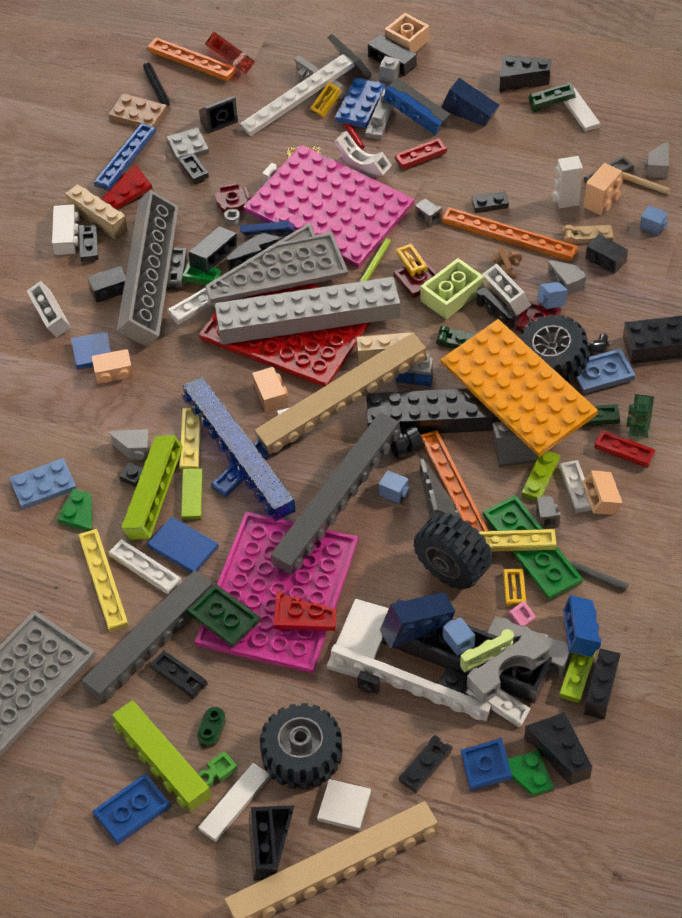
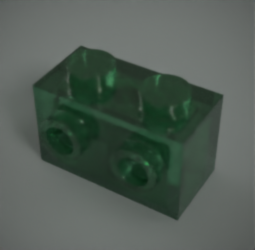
M635 394L633 404H629L628 415L630 416L627 417L626 427H630L629 435L648 438L654 396Z

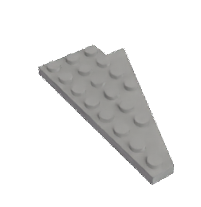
M308 223L207 284L206 292L210 304L346 277L348 276V270L333 233L315 235L311 223Z

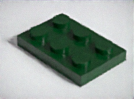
M217 584L210 588L187 610L188 615L231 648H234L261 622L260 616Z

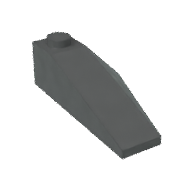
M424 458L420 459V474L430 518L438 513H450L453 516H459V511L455 510L453 501Z

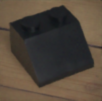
M235 96L199 109L200 122L209 134L238 123Z

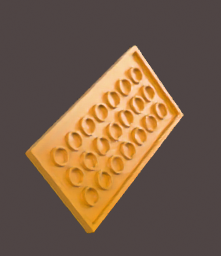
M499 319L441 359V364L539 457L598 415V410Z

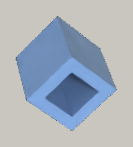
M648 206L641 216L640 229L659 236L661 231L666 230L668 226V213Z
M559 282L542 284L539 288L537 301L546 309L565 306L568 290Z
M387 470L379 483V496L400 504L403 498L408 496L410 491L408 478Z
M461 617L456 620H450L443 626V638L457 656L474 646L475 634Z

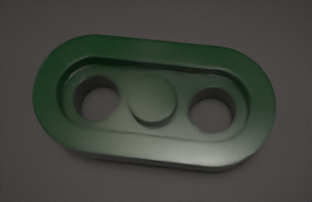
M211 707L204 714L197 733L198 742L202 747H214L220 739L226 722L225 712L221 708Z

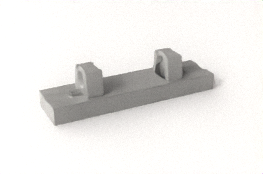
M299 55L294 59L298 70L297 74L301 81H304L320 70ZM336 80L332 81V84L343 91L338 97L340 100L345 97L343 85Z
M385 89L366 129V138L381 140L395 107L383 100Z

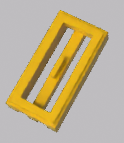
M328 82L310 109L324 118L343 91Z
M412 244L396 249V255L411 276H415L416 272L420 274L422 270L424 272L428 271V266ZM408 249H409V251L411 252V254L414 256V258L416 259V261L418 262V264H419L420 266H418V265L416 264V262L414 261L413 257L408 253V251H407Z
M503 569L505 606L510 607V605H514L516 607L523 601L526 603L523 569ZM508 574H511L513 599L509 597ZM515 574H519L521 599H517Z

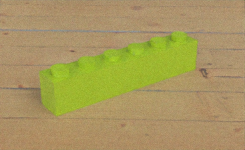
M175 435L155 436L150 447L148 457L121 527L130 540L151 538L183 448Z
M133 700L112 714L114 720L112 725L118 734L122 733L126 737L125 741L128 746L138 751L137 754L144 764L147 762L151 766L150 770L156 778L160 777L164 781V787L169 793L173 792L177 796L176 800L182 808L186 807L192 812L211 798L210 787Z

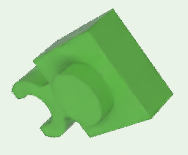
M223 751L207 763L209 770H202L198 775L202 779L205 777L209 778L205 783L211 787L216 778L222 782L237 771L238 767L227 753Z

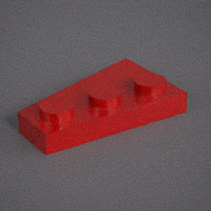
M135 164L101 200L118 210L149 190H152L153 187Z
M277 590L274 629L336 631L337 609L316 602L309 603L297 596L290 597Z

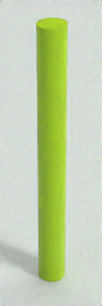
M386 238L359 282L369 280L390 245V239Z

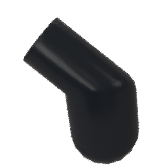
M602 333L599 335L598 340L588 343L589 353L604 351L608 335Z

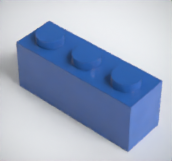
M570 595L563 608L568 650L571 653L593 657L595 651L599 650L601 646V638L598 633L599 624L596 621L597 611L594 608L593 600Z

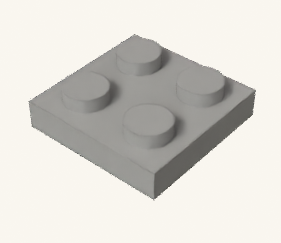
M198 128L167 136V141L177 162H179V158L194 153L196 157L209 154V148Z

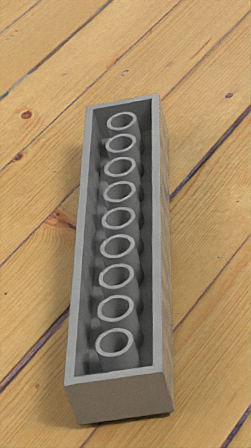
M151 190L138 202L117 325V332L146 347L156 340L160 333L179 207Z
M394 277L215 303L221 345L400 318V300Z

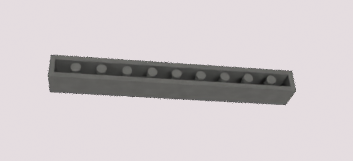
M379 412L271 553V560L274 566L290 575H293L296 570L302 567L307 555L312 554L317 542L324 538L326 530L336 522L338 514L346 509L350 498L357 494L360 485L367 481L372 469L379 465L381 457L388 453L393 441H397L400 437L399 421Z

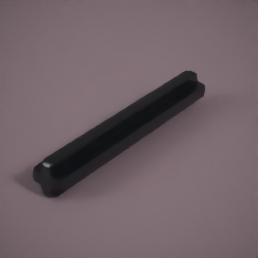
M144 63L143 69L160 103L169 106L170 99L151 63Z

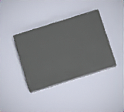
M333 34L327 37L341 55L345 54L354 62L355 68L367 79L372 76L361 59Z

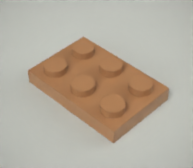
M122 94L110 111L109 119L137 127L141 123L156 127L167 111V105Z

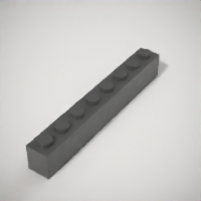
M194 570L82 679L85 691L102 704L107 699H111L115 695L116 690L125 685L136 671H139L144 666V663L150 657H153L164 643L170 641L178 629L184 627L187 620L191 617L188 615L187 610L213 587V582Z

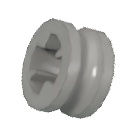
M229 209L225 212V223L227 225L235 226L240 222L238 210Z

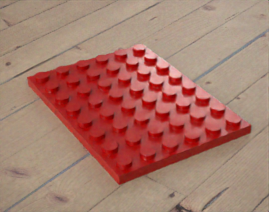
M306 284L226 301L301 291L320 287H317L312 284ZM215 312L199 333V339L325 387L333 381L357 345V337L363 336L371 322L221 345Z

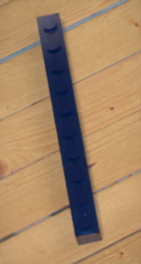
M201 376L182 385L184 392L182 393V398L186 404L189 403L195 416H199L201 425L208 429L211 439L217 441L219 450L225 452L228 462L235 466L238 476L244 478L247 488L249 490L252 489L257 502L263 504L266 514L268 516L271 515L276 522L296 512L295 499L205 379Z

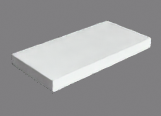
M355 599L336 645L375 659L382 644L380 627L389 608ZM330 657L327 669L358 677L359 673H356L349 667L336 665L331 661Z

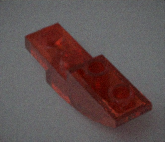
M214 31L205 43L206 46L245 75L255 63L253 59Z

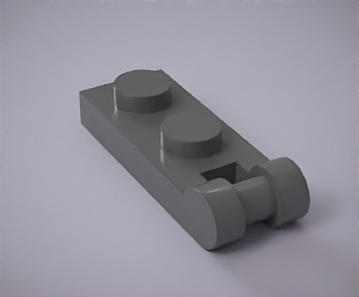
M172 247L166 288H183L182 275L185 271L187 248Z

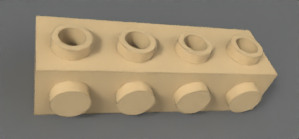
M77 184L65 193L68 205H74L75 211H78L82 218L90 223H97V228L112 238L117 239L127 231L126 216L121 211L114 209L110 204L102 201L100 197L90 193L88 189Z

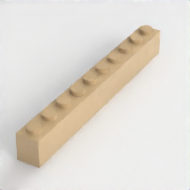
M412 332L255 429L257 439L269 455L280 451L283 446L289 442L296 441L305 432L312 431L315 426L328 421L334 414L343 412L347 406L359 402L368 393L375 392L384 383L391 382L397 375L403 374L410 367L423 362L427 357L426 347Z
M424 801L225 898L226 908L231 918H270L277 911L283 908H291L297 901L303 898L313 897L317 891L323 888L333 887L339 880L349 879L364 868H372L378 861L384 858H392L398 851L404 848H412L416 842L432 838L438 832V822Z

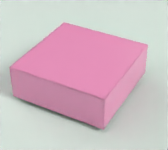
M525 601L507 613L513 623L519 626H525L536 618Z

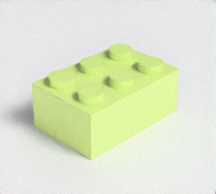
M457 258L421 286L420 301L443 318L448 319L477 296V289L484 287V276Z

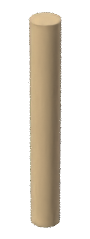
M622 172L621 178L667 195L670 193L671 188Z

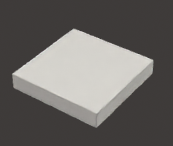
M329 779L317 820L360 831L371 795V789Z

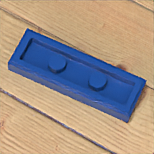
M290 221L239 225V231L246 236L259 235L268 231L271 233H281L287 230L289 232L294 231V224Z

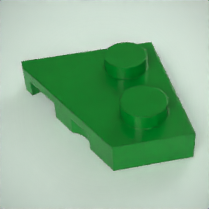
M188 263L182 275V281L207 285L221 277V270L213 267L206 273L191 267Z
M73 489L57 517L58 523L87 532L93 530L91 493Z
M538 750L508 759L513 780L518 785L523 786L525 791L532 797L554 791V786Z

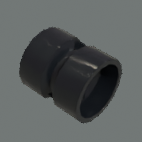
M413 426L405 429L400 434L398 440L393 441L390 447L394 456L399 459L408 455L409 451L414 453L422 450L423 442L419 431Z

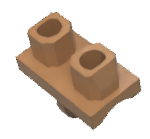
M498 246L499 252L491 256L494 264L500 265L505 263L499 267L508 276L510 275L512 279L516 278L517 276L512 265L519 266L522 260L521 254L512 250L507 256L503 246Z

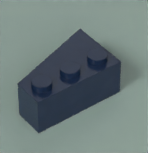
M458 78L449 89L441 108L448 113L485 127L493 118L500 105L461 78Z
M445 592L392 603L380 627V632L389 648L392 649L442 628L447 622L452 620L456 611Z

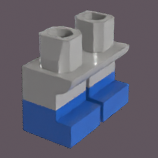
M427 354L423 362L415 364L407 372L397 375L396 382L413 384L414 379V385L431 387L434 373L433 358H430L429 354Z

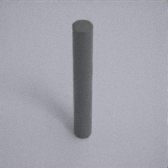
M575 561L571 562L575 570L624 591L629 586L628 583Z

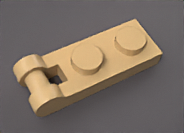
M565 225L562 228L565 235L564 241L569 244L590 243L598 234L613 241L611 225L576 227Z

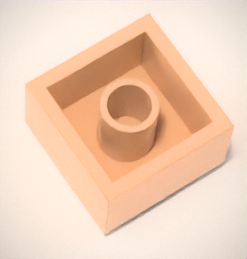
M404 13L385 28V37L415 53L429 41V25Z
M604 163L586 183L584 208L600 216L606 210L608 211L615 200L617 201L621 195L622 170Z

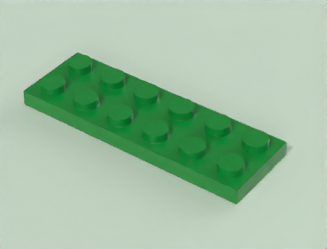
M516 495L483 511V517L494 531L543 530ZM557 546L556 550L510 551L548 601L583 583V578Z

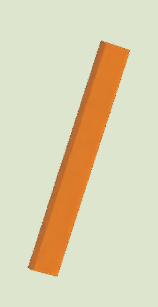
M448 207L442 218V223L569 262H572L578 251V246L450 207Z
M438 430L420 435L423 447L445 491L453 501L455 510L459 511V516L463 521L469 522L479 532L488 531Z

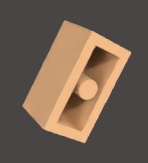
M128 349L92 356L97 384L133 377Z
M274 367L252 373L253 385L265 412L286 406L288 392L285 386L282 387L281 376L279 373L276 374Z
M591 470L582 483L593 513L614 515L622 505V500L612 473Z

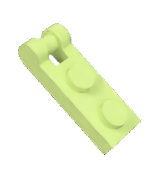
M505 629L502 631L501 636L493 640H487L479 647L466 650L460 658L462 670L464 672L485 663L490 657L499 655L505 647L512 646L514 639L513 631Z

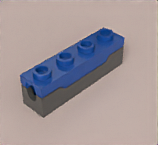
M396 78L385 90L383 100L435 136L447 124L450 113L399 78Z

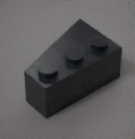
M503 55L499 92L504 91L506 88L514 87V90H516L520 86L529 85V88L549 85L552 59Z
M565 712L525 726L524 739L528 743L530 742L539 751L540 755L544 756L570 785L591 777L592 764Z
M295 805L250 808L248 822L253 881L264 880L278 872Z

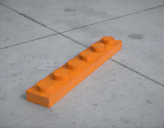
M157 37L147 46L148 51L227 82L236 73V67Z

